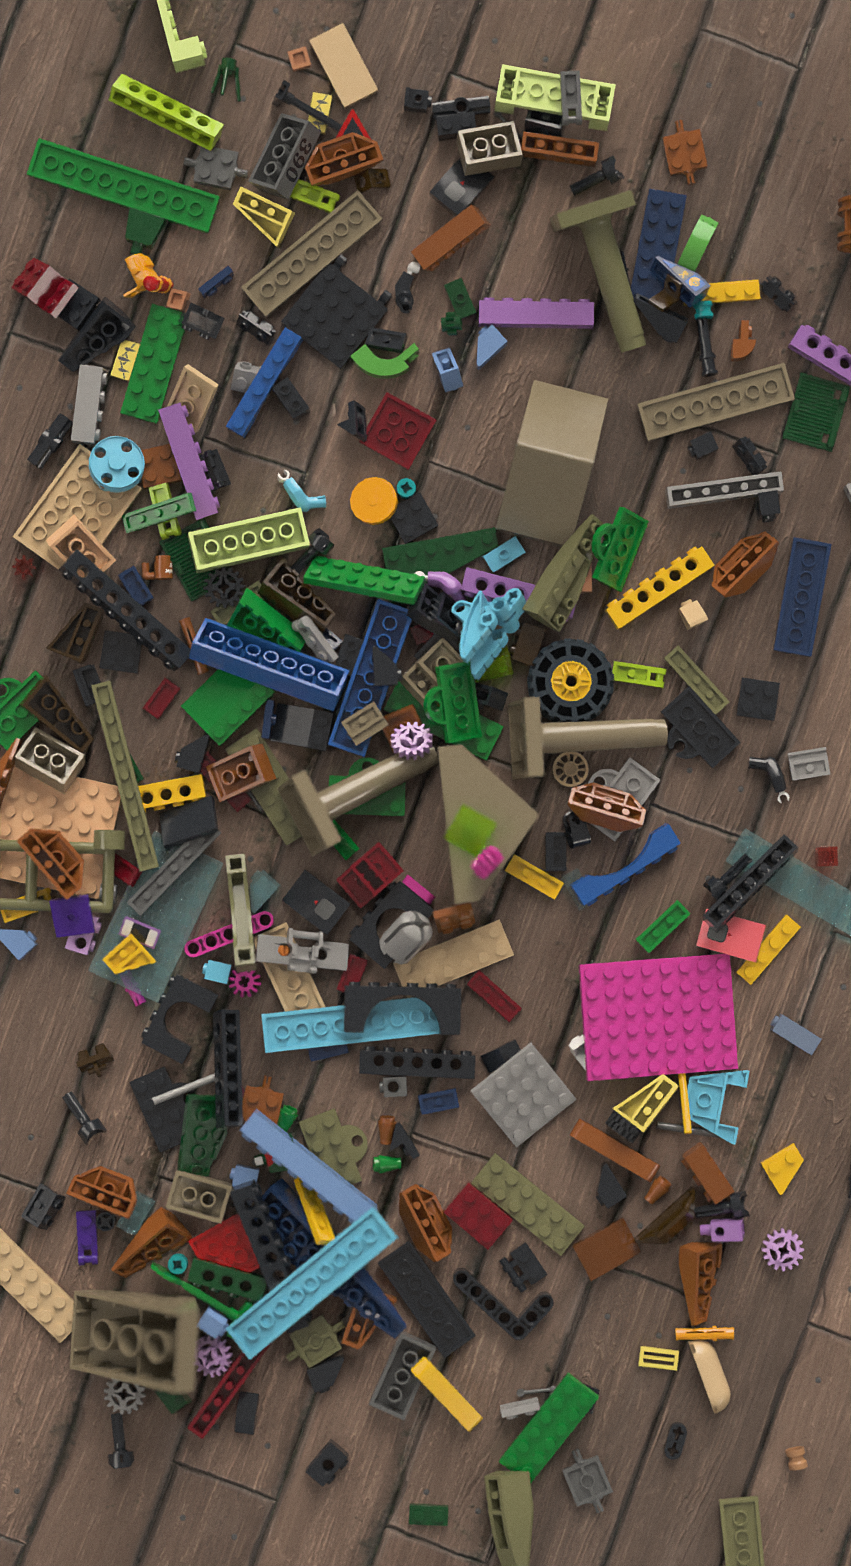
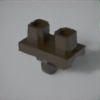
M104 1043L94 1047L97 1055L90 1057L88 1050H82L77 1053L78 1062L76 1064L81 1072L88 1070L89 1075L96 1073L98 1078L102 1077L101 1071L108 1069L106 1063L114 1061L113 1055Z

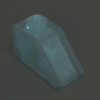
M257 870L251 877L253 880L250 883L251 911L254 914L281 886L265 870L261 872Z

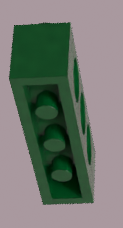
M196 1256L193 1258L187 1279L195 1287L201 1288L204 1285L210 1287V1291L217 1293L225 1291L228 1292V1296L234 1298L243 1296L252 1303H257L263 1298L267 1285L264 1276L261 1274L245 1272L212 1261L202 1260ZM212 1271L214 1278L207 1280L204 1277V1272ZM224 1276H230L233 1280V1283L231 1285H225L222 1281V1278ZM248 1281L251 1284V1289L243 1290L241 1283Z

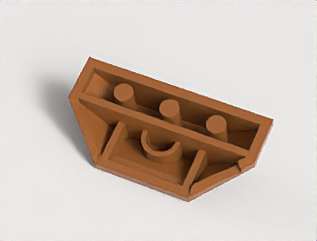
M352 132L316 145L305 169L311 186L327 185L355 176L366 169H371L384 161L377 141Z
M766 531L742 538L715 565L712 587L725 598L745 593L772 566L779 542Z
M594 782L573 787L567 804L582 821L617 832L642 827L646 809L630 793Z
M31 828L16 840L66 900L82 888L84 859L60 831Z
M102 1166L75 1175L66 1193L92 1206L130 1219L137 1203L133 1178Z
M417 1184L400 1192L399 1215L415 1247L433 1262H437L451 1253L452 1227L436 1195Z

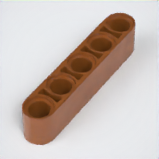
M580 1118L570 1133V1136L650 1183L660 1168V1165Z

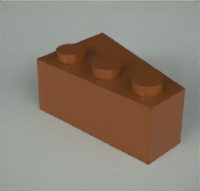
M701 1142L681 1154L684 1158L681 1162L687 1170L691 1169L695 1175L692 1178L698 1187L700 1185L704 1187L706 1191L703 1194L709 1202L713 1201L717 1204L735 1192Z

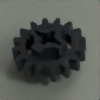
M224 566L222 571L215 568L214 575L209 572L210 580L205 579L208 586L203 587L204 590L208 591L205 596L212 597L209 602L212 604L216 601V607L218 608L221 604H223L225 609H227L228 604L234 607V601L239 602V595L242 596L244 594L241 589L246 588L245 585H241V582L244 581L243 577L238 578L240 573L237 571L233 574V568L231 567L226 571ZM228 575L233 577L236 583L229 582ZM220 576V580L213 584L214 580ZM224 581L226 585L229 586V588L226 589L225 594L223 590L220 589V587L224 585ZM236 591L235 595L229 599V595ZM213 592H219L221 600L216 598Z

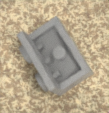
M245 361L237 362L234 368L231 390L246 393L261 366H253Z

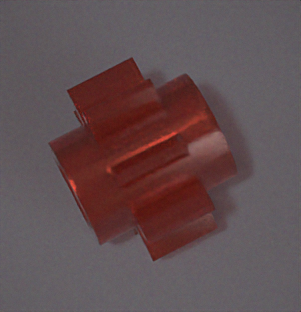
M25 555L20 560L15 558L17 563L11 566L17 570L14 575L22 574V579L24 580L26 575L33 577L32 569L37 568L31 565L34 560L31 558L27 561ZM25 563L28 566V568H25L23 572V570L20 569V566H23Z

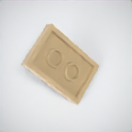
M187 364L182 370L167 407L177 403H181L182 406L186 405L189 414L186 417L188 424L192 423L196 433L203 423L219 385Z

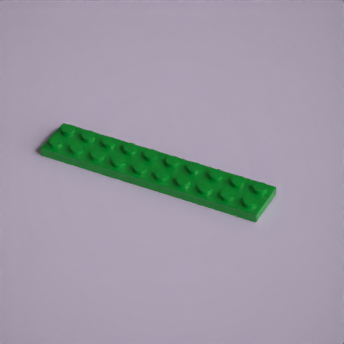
M38 138L27 171V176L129 209L140 210L209 234L220 200V196Z

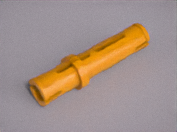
M734 1327L676 1328L675 1337L676 1341L734 1340Z

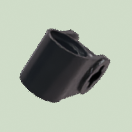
M573 811L565 813L562 822L569 847L574 849L590 844L591 836L586 822L579 819Z

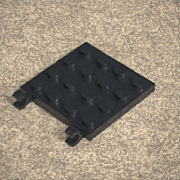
M341 254L333 265L328 264L321 270L281 320L283 325L301 336L307 344L340 370L366 339L369 330L374 328L386 314L388 309L385 307V304L392 297V294L385 290L377 301L340 272L347 262V259Z

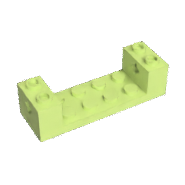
M157 0L176 73L204 66V59L207 58L204 42H199L198 36L179 41L177 30L172 29L176 25L172 11H168L171 9L169 0Z
M502 64L495 111L513 114L514 108L518 107L562 115L560 75ZM580 78L582 119L589 120L588 128L607 131L616 84ZM568 111V116H575V111Z

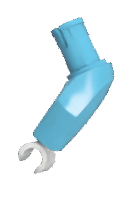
M284 470L286 478H282L278 473V481L283 483L289 497L298 508L301 507L302 512H308L309 509L326 508L325 495L308 497L292 477L289 478V471Z

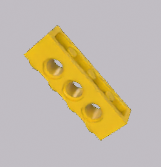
M202 774L138 786L145 813L148 808H154V811L165 809V805L172 804L173 807L184 805L185 801L191 800V802L207 797ZM183 786H189L191 789L190 794L186 797L182 796L180 792ZM166 789H169L172 793L169 800L162 798V792ZM146 793H151L153 796V800L149 804L143 801V796Z

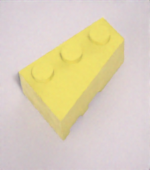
M240 187L233 205L279 248L295 213Z
M662 1074L613 1109L645 1133L679 1086Z

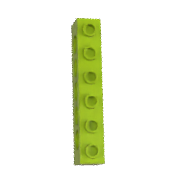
M121 74L112 85L109 101L210 151L220 139L224 124L124 74Z

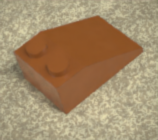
M263 744L251 745L206 766L219 802L276 780Z

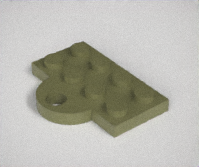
M335 1108L299 1121L309 1151L349 1183L354 1184L362 1181L356 1162L365 1155L368 1141L365 1133L359 1127L354 1125L342 1126ZM356 1135L361 1136L363 1139V1143L360 1146H355L352 1143V1138Z

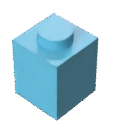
M209 960L208 963H204L202 974H205L204 979L228 984L232 965Z

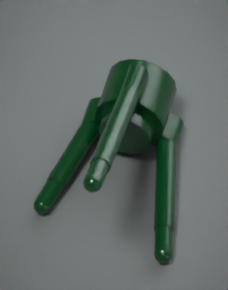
M222 58L211 93L215 92L222 74L223 81L220 95L223 96L227 78L233 77L234 74L237 101L240 102V68L236 67L237 61L235 59Z

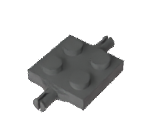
M201 147L196 160L186 157L184 159V166L195 168L194 183L231 191L232 183L236 176L247 178L249 170L238 169L239 152L213 147L210 151Z
M578 1448L576 1449L577 1455L575 1450L571 1451L575 1463L562 1469L577 1507L586 1503H593L596 1513H600L599 1509L601 1512L604 1511L600 1499L612 1493V1488L599 1456L595 1455L591 1458L583 1459Z

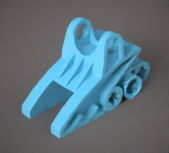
M518 588L510 589L503 597H497L492 602H488L483 592L479 591L472 603L460 600L452 606L454 616L463 624L460 656L466 663L471 660V674L477 680L481 678L486 668L488 669L494 658L498 656L502 648L507 644L509 639L507 633H514L520 627L518 619L524 612L522 608L526 603V599ZM460 606H465L463 611L456 612ZM497 625L502 626L501 629L495 630Z

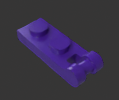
M96 1210L76 1211L79 1265H85V1263L99 1264ZM85 1250H92V1255H85Z

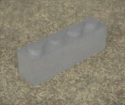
M80 365L71 435L73 443L95 446L96 441H100L101 430L98 429V424L103 419V411L100 408L101 403L105 401V392H102L103 384L107 383V373H105L103 367Z

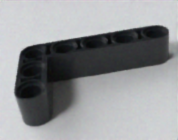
M458 1268L453 1273L454 1284L515 1340H523L552 1309L554 1304L551 1294L543 1291L517 1316L467 1269ZM459 1273H464L467 1279L464 1282H459L456 1276ZM478 1286L481 1288V1293L473 1295L470 1292L471 1288ZM542 1297L550 1299V1303L547 1306L540 1305L539 1301ZM492 1299L496 1304L493 1308H487L485 1302ZM530 1311L536 1312V1319L528 1320L526 1318L527 1313ZM503 1312L510 1315L509 1320L505 1322L499 1319V1315ZM518 1325L524 1328L523 1333L519 1335L513 1332L514 1327Z

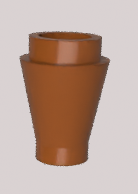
M380 1116V1120H378L380 1144L390 1145L392 1143L397 1123L394 1116Z
M660 1175L654 1179L644 1198L653 1205L670 1191L671 1183Z

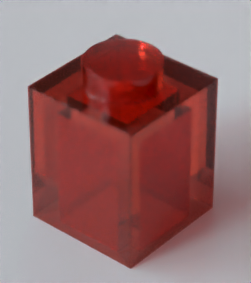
M837 846L816 847V867L838 866Z

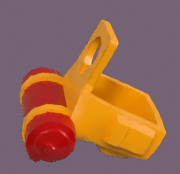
M139 253L125 259L137 287L123 294L124 298H133L145 290L153 293H167L173 288V282H171L170 278L157 275L153 269L154 263L148 256Z

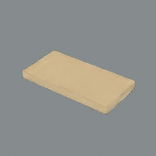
M343 23L309 40L344 109L378 92Z

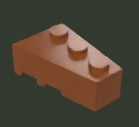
M384 1293L391 1304L394 1305L397 1297ZM353 1307L341 1343L360 1350L377 1326L374 1325L373 1320L364 1318L360 1315V1311Z

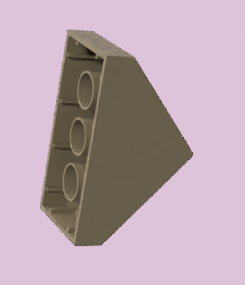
M534 380L496 531L557 547H562L575 532L592 470L607 407V398Z
M462 745L438 747L455 903L479 901L536 821L538 813ZM493 846L501 852L504 859L489 877L482 879L471 869V864L486 848Z
M95 1289L74 1291L70 1369L173 1393L194 1391L199 1313L195 1296Z

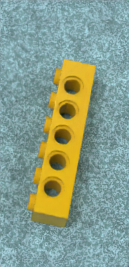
M696 546L686 552L688 556L683 559L678 557L671 562L672 566L667 570L664 567L654 573L656 577L651 580L646 578L639 583L640 587L634 591L631 588L623 594V599L620 601L615 599L607 604L608 609L605 612L616 629L619 630L713 568L715 565L702 546L698 549ZM686 562H694L695 570H688L685 566ZM670 572H677L680 576L679 580L672 581L669 577ZM661 582L664 586L663 591H656L653 587L654 583ZM639 593L647 594L648 600L640 602L637 597ZM629 603L632 611L625 613L621 608L622 604Z

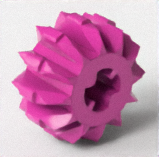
M489 846L471 864V869L477 876L486 879L503 862L504 856L497 848Z
M232 970V974L236 978L229 977L228 980L235 981V983L229 985V988L236 986L237 989L234 990V994L241 990L240 997H244L245 991L248 997H251L250 989L255 993L258 992L254 985L260 986L261 982H257L255 979L261 976L260 974L253 976L256 970L240 973ZM242 976L250 979L246 987L244 984H240Z

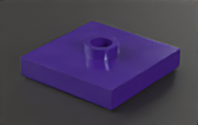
M88 894L71 896L68 900L64 897L50 899L56 938L95 932Z

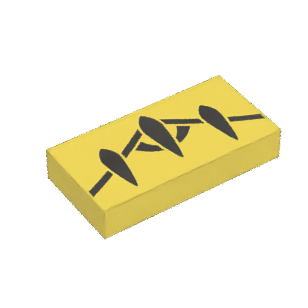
M313 92L311 107L329 117L332 96ZM309 115L308 121L321 131L320 134H325L327 125Z
M127 340L120 343L111 372L112 377L130 381L140 344Z

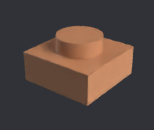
M306 46L288 51L293 72L311 67Z
M171 288L166 307L183 312L186 300L189 301L191 294Z

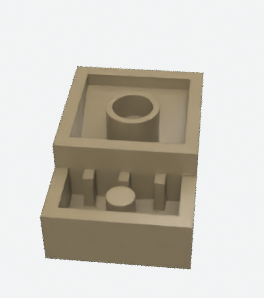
M442 637L402 675V681L399 682L423 706L427 692L431 688L438 686L435 667L464 661Z

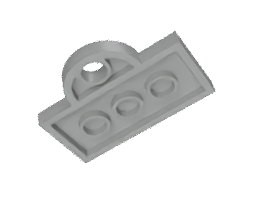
M629 757L619 772L612 769L599 770L591 776L588 784L593 783L596 777H602L605 781L604 786L630 793L642 806L660 782V779ZM591 824L614 842L622 833Z

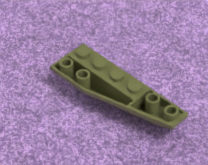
M591 514L564 543L541 575L522 608L533 619L557 632L561 631L579 599L594 557L592 538L597 528L604 524L595 515Z
M495 1471L485 1475L489 1518L501 1566H529L534 1514L529 1471Z

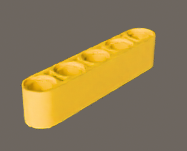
M423 1357L410 1370L469 1433L483 1419L428 1359Z

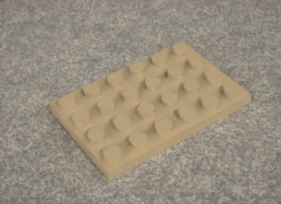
M81 444L73 452L13 535V538L57 569L61 567L64 561L46 541L53 533L75 514L103 545L122 516L142 491V488L138 485L120 493L101 490L93 481L89 472L91 451ZM104 477L102 479V482L104 483H110L112 481L108 477Z

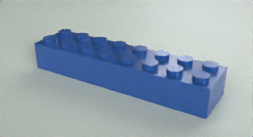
M380 599L377 600L328 742L329 746L365 758L372 736L356 746L341 722L373 701L381 712L389 686L375 687L372 647H377L395 664L398 663L412 619L407 616V608Z
M205 618L192 642L189 659L334 711L341 697L349 674V670L208 618Z

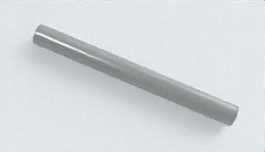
M215 1073L153 1097L154 1105L214 1082Z

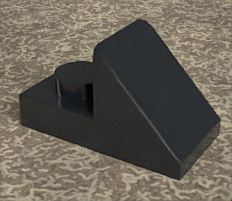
M353 400L348 402L349 419L337 425L361 441L366 442L365 407Z
M400 1121L397 1122L390 1151L403 1143L405 1146L402 1149L406 1156H411L413 1159L420 1156L419 1151Z

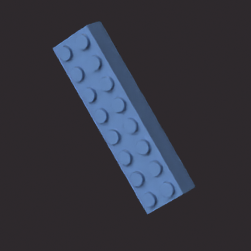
M257 1108L241 1127L242 1137L249 1142L253 1140L257 1143V1148L262 1153L266 1154L268 1152L272 1155V1160L277 1165L281 1166L283 1164L287 1167V1172L295 1179L297 1177L302 1179V1184L310 1191L312 1189L318 1192L317 1196L325 1203L331 1202L334 1206L333 1209L340 1215L346 1214L351 1224L372 1207L377 1210L375 1202L293 1138L294 1142H292V1138L287 1132Z

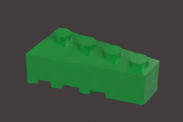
M246 588L226 625L298 652L302 650L305 643L301 634L293 630L292 622L248 588Z

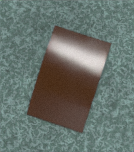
M623 1217L573 1244V1248L591 1281L641 1252Z

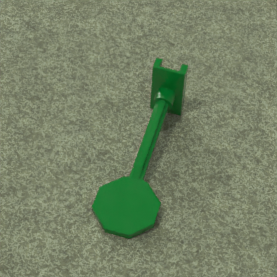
M154 1262L150 1265V1268L161 1277L182 1286L185 1291L225 1314V1317L232 1321L230 1325L253 1307L252 1302L245 1300L238 1311L232 1307L229 1308L192 1284L182 1281L176 1274L171 1273L170 1270ZM226 1331V1335L233 1339L228 1331Z

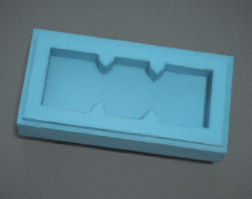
M515 536L484 555L483 558L494 573L526 552Z

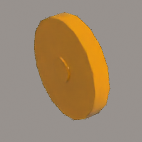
M371 477L364 479L356 485L351 494L350 504L353 513L359 520L365 524L377 525L384 523L392 517L398 505V497L391 483L383 478Z

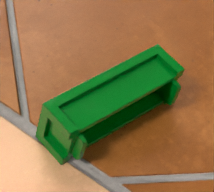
M676 900L635 940L647 953H650L691 913Z

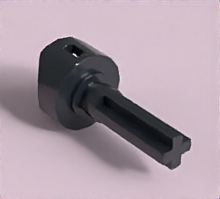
M614 155L600 161L602 170L570 185L574 196L603 182L605 179L613 185L625 178L622 172L615 169L616 159Z
M316 529L308 537L311 546L290 567L292 570L295 569L298 574L304 570L318 553L327 556L334 548L335 544L329 540V535L322 529Z
M745 853L721 878H716L712 875L703 886L718 901L728 891L727 885L753 860Z
M72 1091L62 1097L82 1126L78 1131V1135L85 1145H88L90 1138L95 1134L107 1132L99 1118L90 1119Z
M746 1191L730 1194V1202L726 1201L695 1207L696 1219L730 1212L734 1214L735 1219L750 1217L749 1212L744 1208V1202L747 1197Z
M120 1413L111 1414L115 1452L108 1454V1464L114 1469L130 1467L134 1462V1451L128 1452V1450H125L123 1417ZM120 1455H122L123 1463H120Z

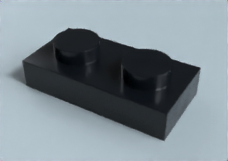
M372 328L369 330L365 344L368 348L403 353L408 336L402 332Z

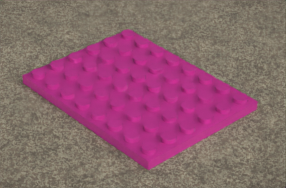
M713 954L578 965L587 1081L738 1069L730 955Z

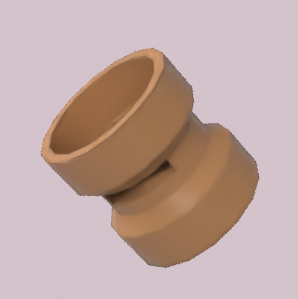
M803 1446L791 1447L785 1450L786 1457L790 1458L788 1462L789 1470H801L808 1467L807 1460L803 1457L805 1454Z

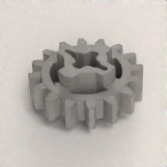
M112 1379L113 1382L107 1381L106 1384L109 1388H105L104 1392L108 1393V1395L104 1397V1400L110 1401L107 1405L108 1407L114 1406L113 1412L119 1409L121 1415H123L125 1410H127L128 1414H131L132 1408L137 1411L139 1409L137 1404L142 1405L144 1403L141 1398L146 1397V1394L142 1393L146 1386L134 1384L137 1388L134 1389L129 1382L123 1381L121 1386L114 1387L121 1380ZM123 1389H127V1393H130L127 1397H124L123 1393H121ZM113 1397H116L119 1400V1403H117ZM130 1399H136L135 1402H133L130 1405H127Z

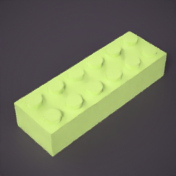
M301 507L188 532V540L196 573L299 551L310 546Z

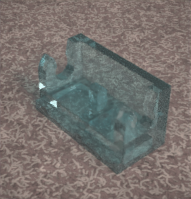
M138 1190L136 1192L137 1203L130 1219L121 1217L116 1225L131 1235L137 1234L156 1202Z

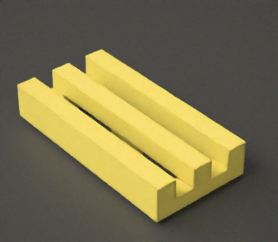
M640 1346L638 1366L677 1371L679 1350ZM644 1351H646V1352H654V1353L671 1354V1355H675V1356H674V1358H673V1357H665V1356H657V1355H648V1354H644ZM643 1358L674 1362V1364L667 1365L643 1362Z

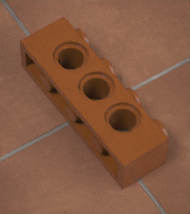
M523 132L521 145L523 157L590 167L596 166L599 148L598 142Z

